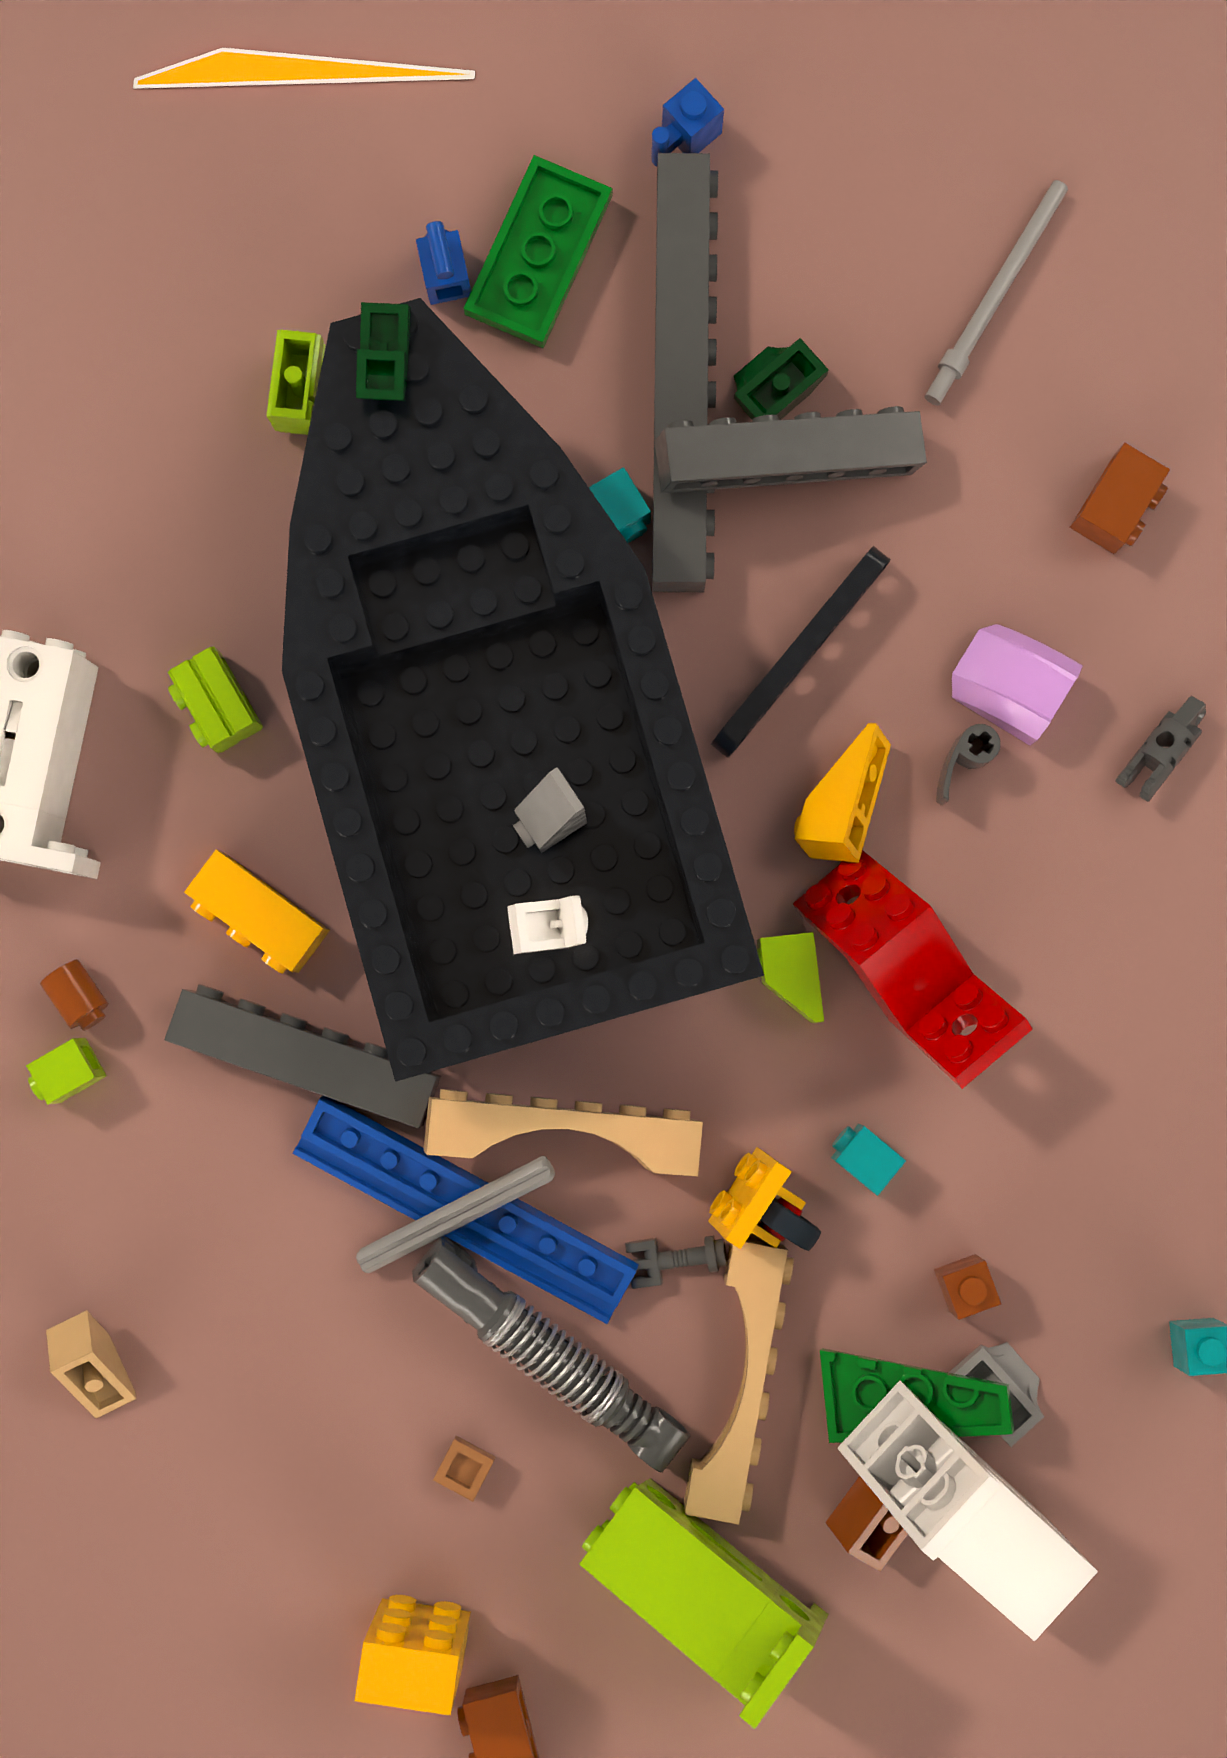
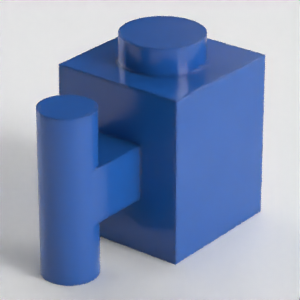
M696 77L663 105L662 127H657L652 132L651 161L655 166L658 163V153H671L677 147L682 153H699L722 134L724 108Z
M441 221L428 223L426 225L427 234L425 237L416 239L430 305L469 297L471 287L458 230L450 232L445 230Z

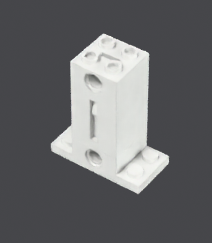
M2 630V635L0 636V861L97 879L101 862L87 858V849L61 843L99 667L86 659L85 652L73 649L74 645L72 643L46 638L45 645L29 641V635L11 630Z
M901 1381L890 1390L837 1448L927 1556L933 1561L937 1557L940 1558L1033 1641L1043 1633L1098 1572L1043 1514L939 1420Z

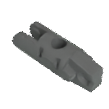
M1190 696L1176 714L1168 711L1142 747H1140L1119 774L1115 782L1124 788L1128 787L1144 766H1146L1153 773L1143 784L1139 796L1149 802L1201 735L1202 730L1197 726L1206 715V704Z

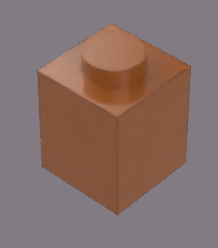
M974 1254L934 1269L949 1312L958 1320L1001 1305L987 1263L978 1255Z

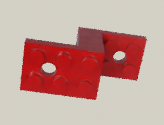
M862 850L859 863L841 861L836 868L818 883L811 886L805 894L793 903L798 913L846 957L888 1020L961 1089L1033 1030L1028 1020L974 975L933 908L865 851ZM859 896L853 903L846 904L851 898ZM977 1025L972 1033L966 1036L960 1035L966 1027Z

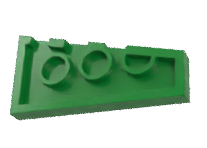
M824 1348L820 1350L829 1443L843 1442L899 1381L905 1384L958 1437L1009 1435L1014 1433L1009 1384Z

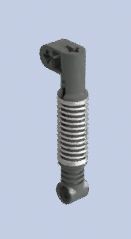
M445 1236L438 1238L412 1270L413 1282L464 1319L467 1324L469 1323L477 1329L478 1338L486 1346L492 1347L494 1352L500 1351V1356L502 1358L508 1357L510 1364L516 1363L519 1371L524 1370L527 1377L532 1376L535 1383L540 1382L543 1389L548 1388L549 1394H556L557 1400H564L565 1406H572L573 1412H580L581 1418L586 1420V1422L591 1423L595 1427L604 1426L607 1429L610 1428L613 1434L619 1435V1438L627 1442L630 1449L641 1460L656 1471L663 1473L690 1438V1433L674 1417L659 1407H651V1404L642 1400L641 1396L636 1393L634 1394V1391L629 1388L628 1379L617 1370L614 1371L612 1366L605 1368L606 1361L604 1360L597 1362V1354L589 1356V1348L581 1350V1342L573 1344V1336L565 1338L566 1330L557 1332L558 1324L549 1326L550 1318L541 1320L542 1312L533 1314L534 1306L531 1305L525 1308L526 1300L522 1297L520 1298V1295H516L512 1291H501L493 1282L488 1281L478 1273L473 1257L453 1240ZM582 1403L580 1409H577L576 1405Z

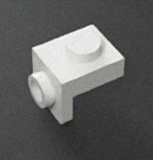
M579 895L557 900L519 903L507 906L514 954L564 949L586 943L588 917L585 909L581 906Z

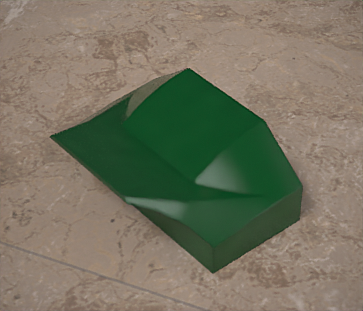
M801 338L790 347L776 348L768 346L733 376L737 387L734 399L752 420L763 415H777L779 420H781L814 391L827 376L829 369Z

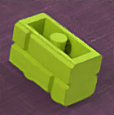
M277 330L266 415L275 431L308 435L326 348L320 334Z
M214 646L194 655L192 659L186 660L169 670L168 674L174 684L168 687V691L180 710L186 707L189 709L195 720L189 727L202 748L209 745L212 750L221 753L241 740L262 730L263 725L222 653Z

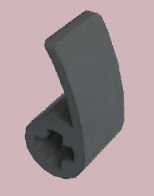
M975 724L966 729L955 740L940 773L936 795L937 803L944 805L949 800V787L955 762L968 769H978L985 766L998 755L1000 738L992 727L986 724ZM976 738L984 743L980 749L985 751H982L977 756L969 751L973 745L968 743Z

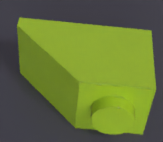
M814 932L759 938L757 940L758 948L756 949L764 976H761L762 984L809 1022H824Z

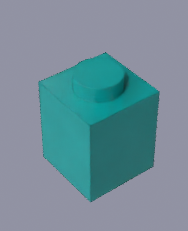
M624 467L589 487L627 543L639 538L648 530L646 525L651 523V510Z
M859 1123L854 1130L847 1126L832 1144L836 1152L831 1158L877 1196L906 1162L904 1158L868 1128Z
M1215 1318L1169 1321L1173 1366L1188 1376L1227 1373L1226 1323Z

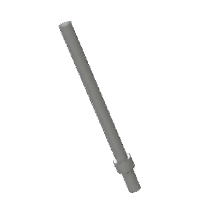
M1058 180L1053 181L953 349L946 351L938 365L940 371L925 395V399L931 404L940 405L954 380L962 377L970 363L968 357L1067 193L1068 187L1065 183Z

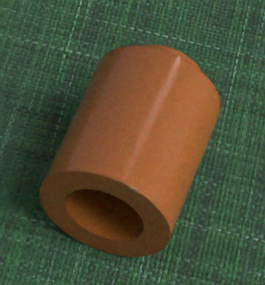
M78 959L62 965L41 981V987L70 1029L80 1026L85 1031L106 1017L103 1010L109 1003Z

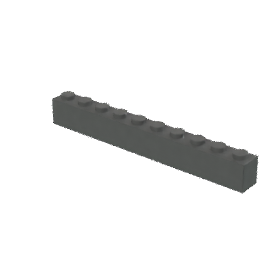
M658 153L652 592H704L706 579H714L715 557L714 553H706V536H714L715 510L707 509V493H715V490L661 494L655 440L663 429L667 428L668 424L675 421L689 420L693 421L694 426L710 425L707 424L708 408L716 407V381H708V366H716L717 340L708 339V324H716L717 297L709 296V282L717 281V254H709V240H717L718 212H710V198H717L718 170H710V153Z

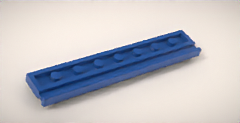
M322 1096L318 1100L301 1135V1139L292 1153L414 1220H418L488 1184V1182L440 1156L426 1155L424 1148L326 1096ZM518 1198L444 1235L608 1324L639 1266L638 1263Z

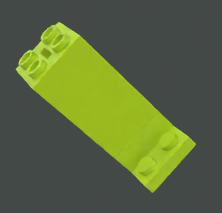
M650 1478L640 1485L633 1482L629 1488L626 1486L610 1506L609 1509L615 1514L611 1521L607 1519L601 1526L598 1524L583 1543L582 1548L587 1554L579 1565L745 1706L739 1716L755 1729L814 1648L829 1614L815 1603H813L810 1609L700 1518L685 1515L684 1505Z

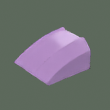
M995 624L978 630L953 671L952 698L1026 744L1032 745L1051 723L1052 718L1078 678L1083 665L1026 635Z

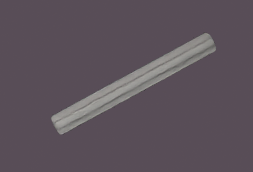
M541 1156L361 1248L356 1255L357 1262L363 1272L371 1273L551 1182L555 1176L554 1168L547 1157Z

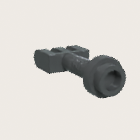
M714 1235L706 1236L704 1238L705 1246L664 1252L658 1251L657 1238L625 1243L626 1253L644 1251L645 1258L632 1260L639 1264L637 1270L647 1269V1276H636L632 1279V1289L662 1285L663 1277L661 1270L673 1269L675 1267L707 1264L710 1273L718 1272L719 1267L727 1266L724 1239L715 1240Z

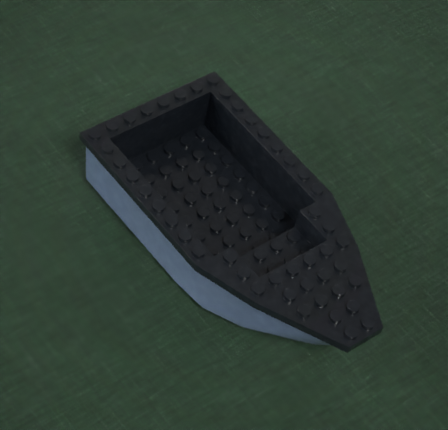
M421 298L400 303L408 304L411 307L408 369L404 401L356 398L357 349H360L361 314L330 323L290 521L282 654L284 682L395 1082L764 976L645 567L561 447ZM558 767L584 806L587 824L541 853L536 844L527 848L516 832L513 825L520 820L514 810L550 771ZM580 896L581 906L585 909L588 917L585 944L564 949L521 954L513 953L507 906Z

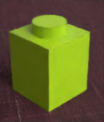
M72 1038L26 1065L31 1074L28 1082L33 1093L38 1099H45L47 1105L61 1103L107 1076L86 1038Z

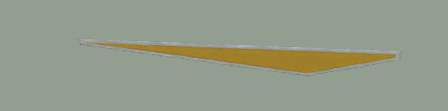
M220 48L134 78L133 89L474 79L475 71Z

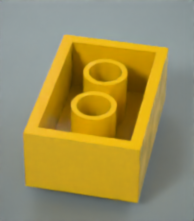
M392 1595L389 1599L382 1598L363 1641L355 1701L451 1715L463 1668L471 1611L461 1610L460 1605L447 1601L436 1602L434 1606L417 1604L415 1598L407 1595Z

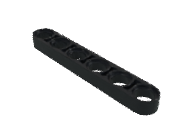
M875 546L866 553L721 729L711 743L713 747L727 758L734 753L890 562V558Z

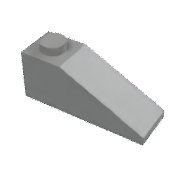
M558 767L550 771L514 810L520 820L513 825L516 832L527 848L536 844L541 853L587 824L584 806Z

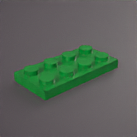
M533 155L463 308L464 314L544 348L612 199L613 188Z

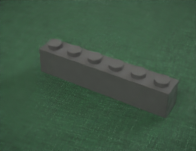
M900 406L879 410L877 414L863 415L860 409H850L837 413L836 417H821L819 412H807L799 414L791 420H779L777 415H763L754 418L752 422L737 423L735 418L726 417L710 422V425L694 426L693 421L681 420L668 424L667 428H664L655 440L661 494L912 475L927 463L920 411L904 412V408Z
M198 984L196 991L182 989L164 1039L165 1041L416 1128L424 1126L427 1118L429 1097H434L441 1078L440 1075L428 1072L395 1082L385 1047L366 1042L364 1049L347 1043L349 1039L347 1034L324 1027L322 1034L307 1030L305 1028L308 1021L286 1013H282L280 1020L264 1015L266 1007L241 998L238 1005L223 1001L224 992L205 985Z

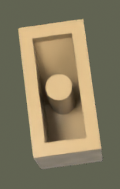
M87 1310L46 1330L50 1372L95 1418L136 1399L135 1390L110 1335Z

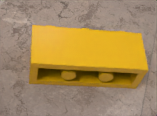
M217 849L184 891L185 894L194 900L190 906L193 910L211 922L215 917H218L230 926L225 932L228 936L246 948L252 942L265 952L261 959L281 974L286 969L299 973L330 931L229 855Z

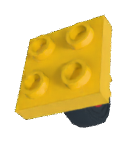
M756 1147L752 1154L747 1153L743 1156L734 1172L737 1178L727 1192L723 1190L716 1196L709 1210V1213L712 1215L708 1222L725 1240L739 1249L742 1248L750 1234L753 1233L774 1248H777L780 1242L786 1238L800 1248L810 1251L821 1234L818 1227L801 1216L806 1202L783 1187L792 1171L758 1147Z

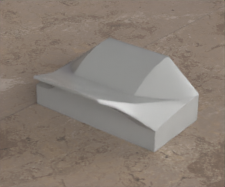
M1008 1342L990 1348L980 1345L948 1372L1009 1384L1014 1433L1000 1436L1010 1447L1045 1417L1037 1403V1389L1040 1379Z

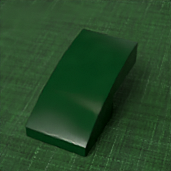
M361 302L360 349H357L356 371L357 399L405 400L411 307L408 304Z

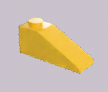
M868 723L805 800L802 813L795 821L794 839L811 859L859 863L891 747L890 742L877 723Z

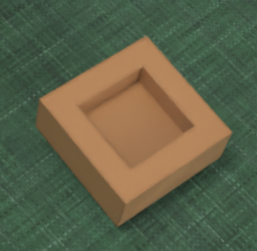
M455 1436L433 1481L473 1502L495 1460V1456Z

